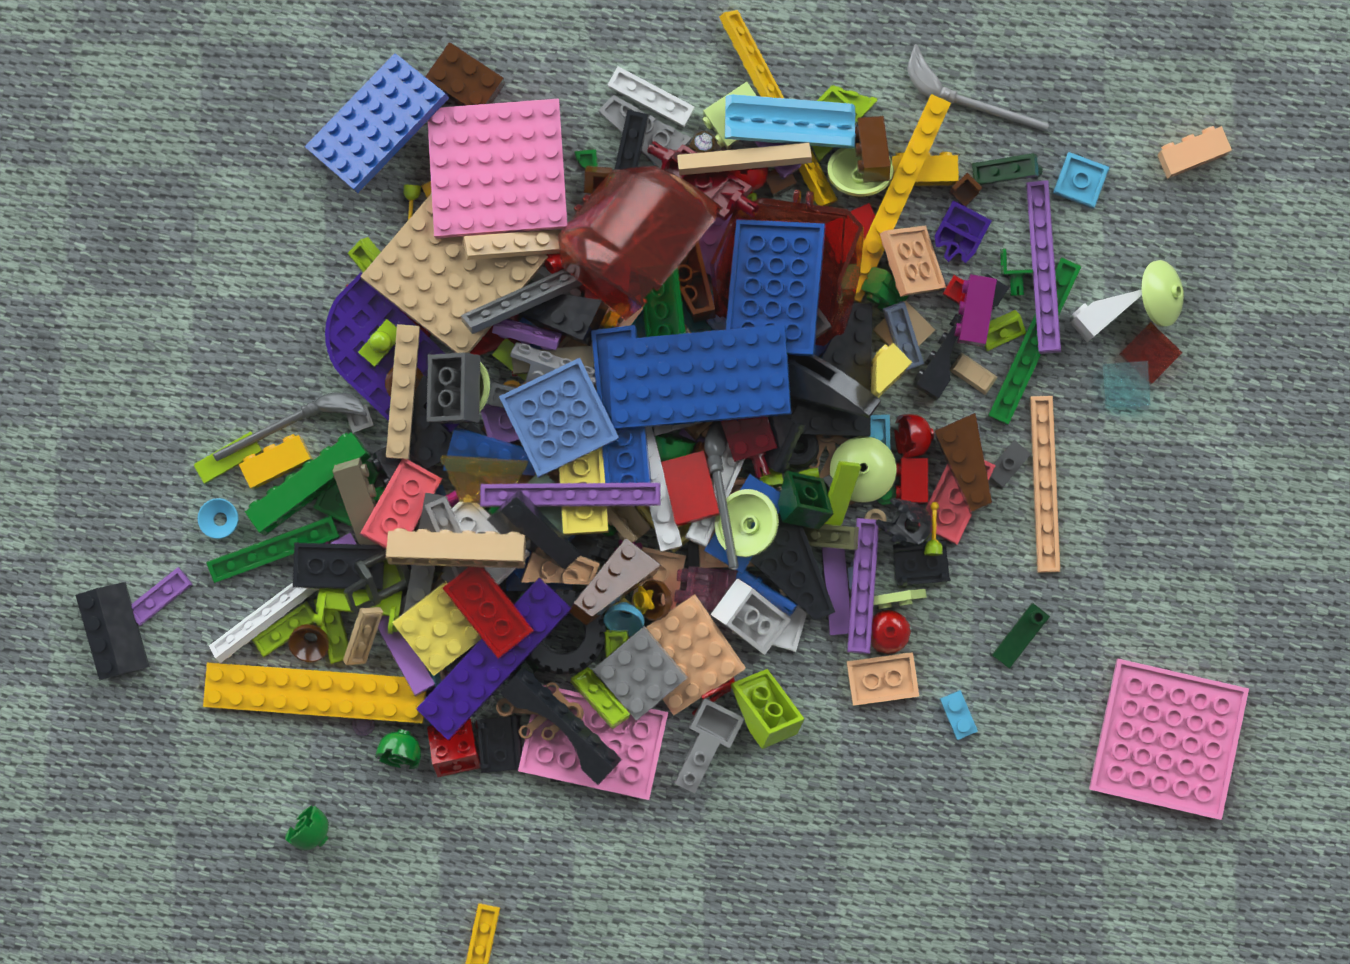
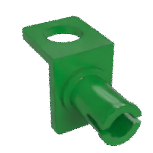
M1000 249L1001 274H1008L1010 276V296L1024 295L1023 275L1025 273H1033V269L1007 270L1006 249Z

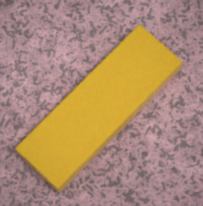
M478 903L465 964H489L501 907Z

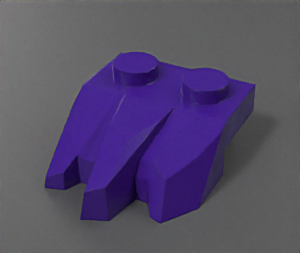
M953 200L935 234V246H947L944 258L948 262L957 253L962 254L961 260L966 264L975 254L992 220Z

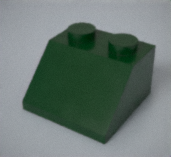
M791 471L785 473L778 501L782 522L819 530L833 515L824 479Z

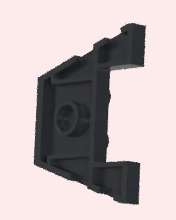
M423 376L414 395L410 454L426 469H429L446 460L453 433L444 424L427 422L428 377ZM469 423L464 429L487 436L476 423Z

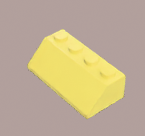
M894 343L889 347L885 344L871 361V393L878 398L905 373L912 363Z

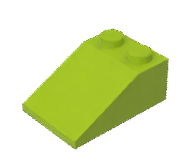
M768 669L731 684L749 732L762 749L798 734L804 717Z

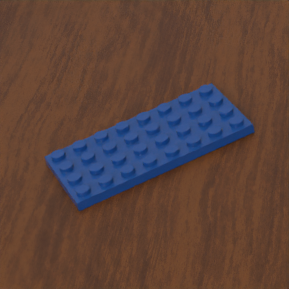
M785 324L607 341L611 416L615 430L792 415Z

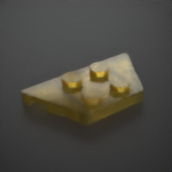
M441 456L442 465L444 464L449 474V479L456 489L460 502L480 503L481 484H517L528 465L526 460Z

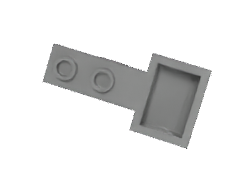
M706 698L703 699L689 725L690 729L699 734L691 746L674 783L690 792L696 793L719 744L728 748L731 747L744 721V717Z

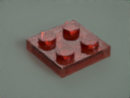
M1150 322L1119 355L1151 385L1183 352Z

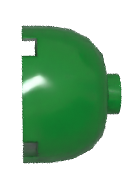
M669 433L654 436L661 462L693 454L695 441L685 437L681 439Z
M399 729L397 732L389 733L381 739L375 758L380 756L379 761L388 766L401 768L399 764L410 765L409 769H415L419 766L421 747L418 741L413 736H410L411 733L409 731Z
M315 805L314 807L309 806L297 817L296 820L299 821L293 829L290 826L285 836V840L299 850L308 851L317 846L322 847L328 840L329 821L327 816Z

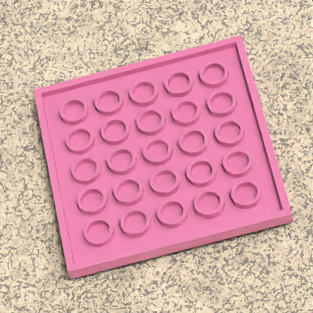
M559 99L441 107L428 120L435 238L568 228Z
M1117 659L1089 789L1222 820L1249 688Z

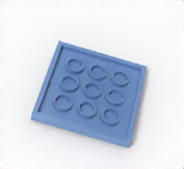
M580 358L499 396L538 478L619 439Z

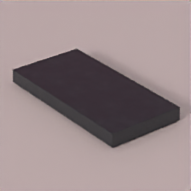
M294 543L293 588L346 589L361 580L354 563L359 560L364 561L385 551V548L380 545ZM384 561L368 568L377 590H383ZM363 586V587H361V588L358 589V590H366V589H365V586Z

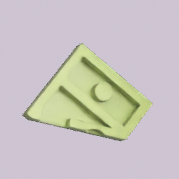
M926 589L874 596L873 605H878L879 609L892 607V603L899 602V606L913 604L912 600L927 598Z

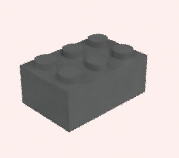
M466 352L428 355L427 422L437 424L479 423L480 356Z

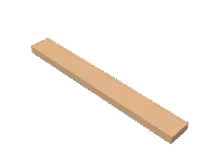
M1053 396L1030 397L1037 573L1060 572Z

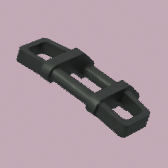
M387 550L364 561L359 560L355 562L354 566L361 580L344 590L350 610L354 613H359L360 608L377 606L381 604L382 600L404 589L408 590L410 580L408 566L395 564L401 581L378 592L368 568L387 560ZM365 586L369 601L356 606L352 594Z

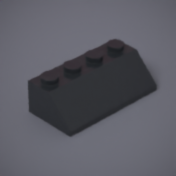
M126 582L92 589L75 595L99 681L109 680L150 667L139 627L133 613L134 609L131 606L132 602Z

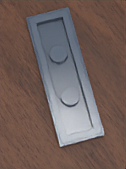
M902 301L884 308L883 313L893 343L912 362L907 370L924 364L905 302Z

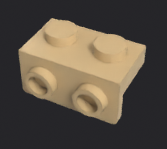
M607 506L608 524L614 525L619 531L617 534L622 541L626 538L634 543L651 529V525L635 506Z

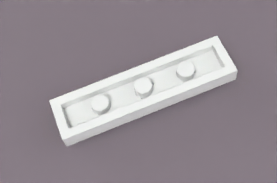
M617 67L607 85L608 88L682 127H685L695 109L694 106L620 67Z

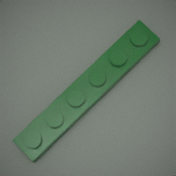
M331 515L209 560L206 564L213 582L216 583L294 554V543H324L340 535Z

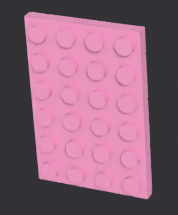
M548 687L552 693H555L557 690L556 687ZM559 688V691L568 702H576L581 705L584 712L582 718L584 724L593 733L597 734L609 748L613 749L622 760L597 785L581 770L576 750L561 729L555 733V737L550 741L542 738V730L554 724L548 719L533 731L530 738H525L518 771L649 800L668 712L650 709L637 721L630 714V718L614 729H611L579 692ZM570 710L575 716L577 715L576 710ZM531 714L529 723L538 715ZM529 728L527 729L526 736L530 734ZM551 730L544 732L546 738H550L553 734Z

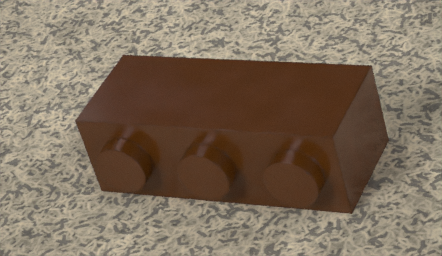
M884 116L857 118L855 140H858V143L855 144L856 157H860V160L857 161L858 174H862L863 182L890 181V159Z

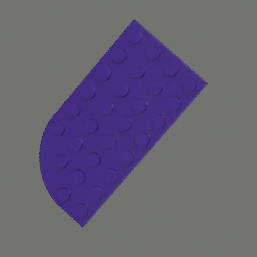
M360 272L334 300L326 320L325 342L329 358L336 371L389 421L391 397L385 388V378L389 370L394 367L395 345L376 367L360 355L358 351L386 319L396 327L397 324L416 325L398 307L362 280L360 277L362 273ZM420 330L417 367L424 376L428 377V355L445 353ZM460 424L444 425L453 432L455 427H458Z

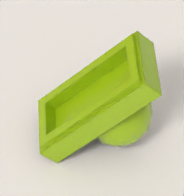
M386 319L358 353L376 367L396 344L397 327Z

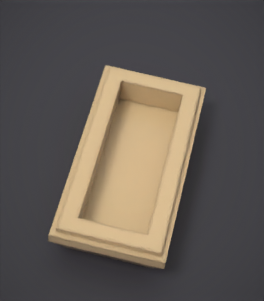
M962 352L950 368V372L984 395L987 394L998 378Z

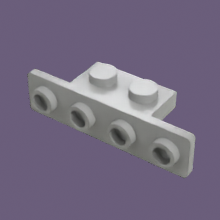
M518 342L515 344L510 355L513 358L531 364L526 382H530L572 362L570 359L560 358L552 355L550 352L532 348L528 344ZM584 366L594 386L596 382L595 370L590 366Z

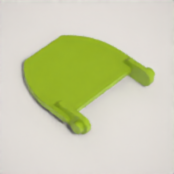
M387 560L384 561L383 590L401 581L396 566L389 564ZM319 589L316 611H319V613L314 614L313 623H317V626H323L325 609L352 612L344 594L345 589ZM356 590L352 594L356 606L369 601L366 590ZM402 591L382 600L381 604L372 606L381 607L383 611L382 616H390L388 634L398 632L392 622L400 614Z

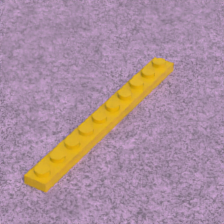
M739 11L724 12L719 16L723 28L727 31L733 47L738 52L743 66L749 73L753 85L760 96L784 98ZM811 150L812 163L801 164L802 166L799 168V171L813 195L814 201L821 208L831 205L838 200Z
M930 95L843 286L841 295L858 303L861 302L865 294L861 287L865 279H868L867 276L871 268L877 267L885 250L880 233L886 230H894L949 109L950 102L935 95Z

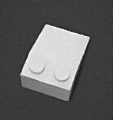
M1142 290L1095 301L1089 306L1085 303L1072 314L1074 319L1070 324L1088 342L1142 295Z
M738 578L711 613L713 617L764 655L791 620L752 587Z

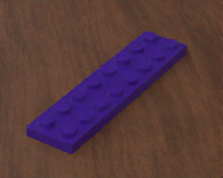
M538 578L514 604L534 631L499 659L484 640L481 639L416 708L447 740H450L569 613L571 607L541 578Z

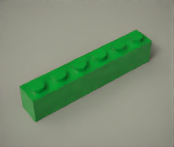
M352 432L343 434L332 447L324 448L316 459L305 462L302 465V469L296 474H289L284 479L285 482L269 489L266 492L267 495L261 500L253 501L245 513L258 532L266 536L336 484L333 475L334 465L360 458L362 463L368 460L371 455L359 438Z

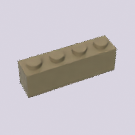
M360 458L334 465L333 475L358 543L361 545H378L360 535L376 506L374 499L377 496L374 485L369 484L367 479L369 477L367 465L362 464Z

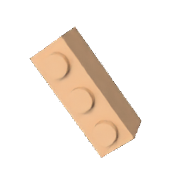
M1214 126L1202 130V134L1195 137L1194 134L1182 138V142L1175 145L1174 142L1162 146V150L1157 156L1167 179L1228 155L1232 149L1222 126L1216 129Z

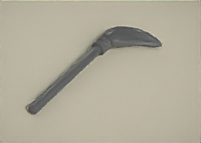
M341 392L324 394L316 401L301 406V410L214 453L213 456L216 461H219L303 418L309 419L320 412L329 414L353 413L361 416H367V413L359 398L354 395Z
M715 421L707 431L704 448L708 456L707 461L710 474H713L729 568L733 570L738 568V561L722 479L724 469L721 458L726 450L728 441L721 421Z

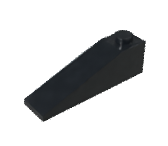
M520 489L487 518V521L500 534L518 532L521 535H525L527 550L563 569H566L581 556V553Z

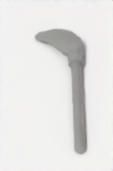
M914 44L907 70L913 85L926 97H930L932 94L951 104H961L1035 129L1047 131L1049 124L958 95L957 91L942 87L941 81L925 62L918 45Z

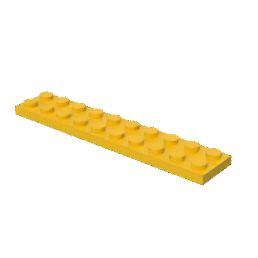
M207 662L203 707L424 723V716L416 708L426 699L427 690L415 696L405 677Z

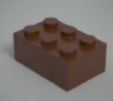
M450 42L425 76L445 92L449 99L460 106L492 104L505 85L502 76Z

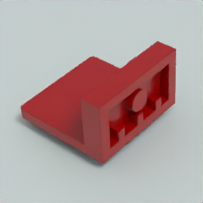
M471 718L450 740H447L433 725L427 727L432 765L437 777L480 768V759L475 747Z

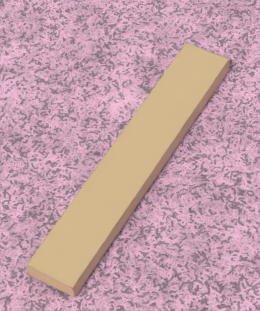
M809 143L677 155L679 175L812 163Z

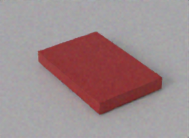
M704 451L661 462L677 526L720 515Z

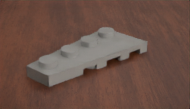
M615 95L598 110L621 134L627 110L644 113ZM650 115L642 153L660 169L662 161L647 152L650 144L654 146L652 144L653 141H656L668 150H677L682 144L687 146L692 138L676 131L675 128L658 121Z

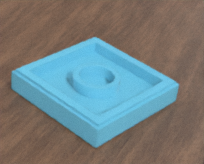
M1068 152L1053 194L1094 209L1109 167Z

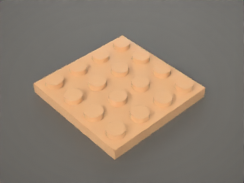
M695 594L670 610L666 617L646 626L648 631L688 677L663 698V701L673 715L699 700L703 694L716 689L746 668Z

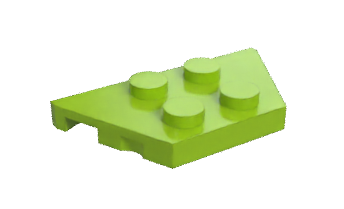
M831 85L817 101L855 105L856 125L857 118L863 117L876 104L877 99ZM812 146L819 162L834 148Z

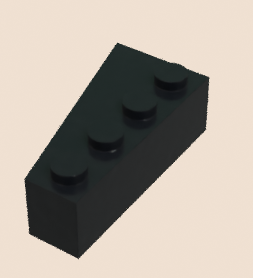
M561 294L519 313V315L590 346L592 343L591 331L599 329L609 307L602 300Z

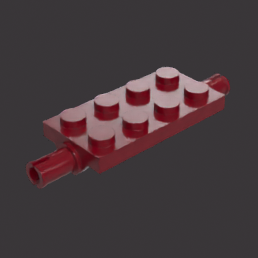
M656 141L652 142L654 146L649 145L647 149L648 154L662 161L661 168L655 173L656 179L718 218L726 221L737 208L747 213L750 217H754V213L757 214L760 205L746 198L752 192V186L728 171L679 175L677 155L697 153L684 144L677 150H668Z
M768 417L721 421L734 462L749 458V460H752L757 478L771 474L764 455H766L765 452L778 447Z

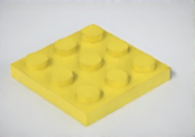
M446 581L392 622L433 676L482 639L443 590V587L448 584Z

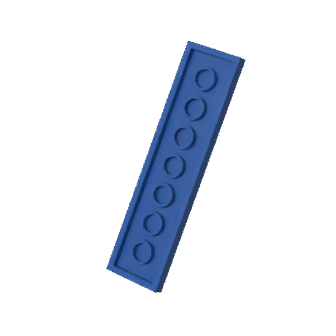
M635 325L591 331L597 394L611 422L607 341L637 338V328ZM646 427L615 430L619 439L602 447L605 483H651Z

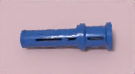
M747 568L743 574L738 572L734 578L733 583L738 578L752 587L775 607L788 614V616H791L795 611L794 608L798 606L763 583L762 577H756L748 572Z

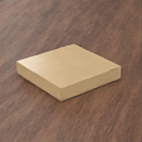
M904 301L918 346H920L935 329L907 301ZM884 318L873 331L890 346L893 341Z

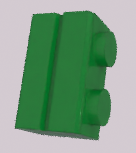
M876 267L871 268L867 276L868 279H865L861 287L867 294L866 299L878 304L877 308L882 312L884 308L906 301L909 296H900L896 288L894 276L887 270Z

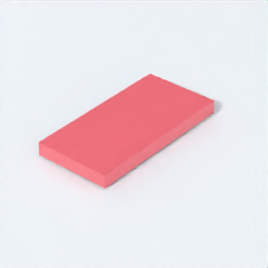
M402 459L360 535L387 549L388 531L401 528L413 532L421 518L425 493L434 494L442 478L408 459Z
M984 460L989 481L996 465ZM947 464L926 510L932 518L930 505L932 502L939 504L936 535L958 545L972 514H970Z

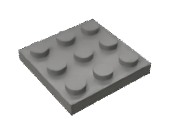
M645 626L593 669L636 721L688 678Z

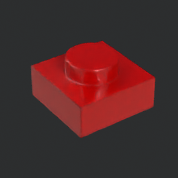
M953 275L942 295L960 305V301L964 302L965 293H962L964 280Z

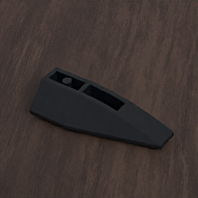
M788 355L790 398L870 418L881 403L878 397L861 384L818 356Z

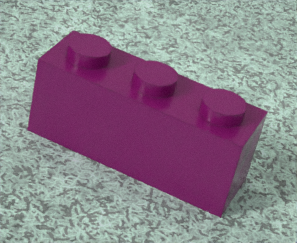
M970 274L968 280H964L962 293H965L964 302L960 301L958 314L962 315L961 322L956 324L954 335L958 336L957 343L979 347L986 345L997 279Z

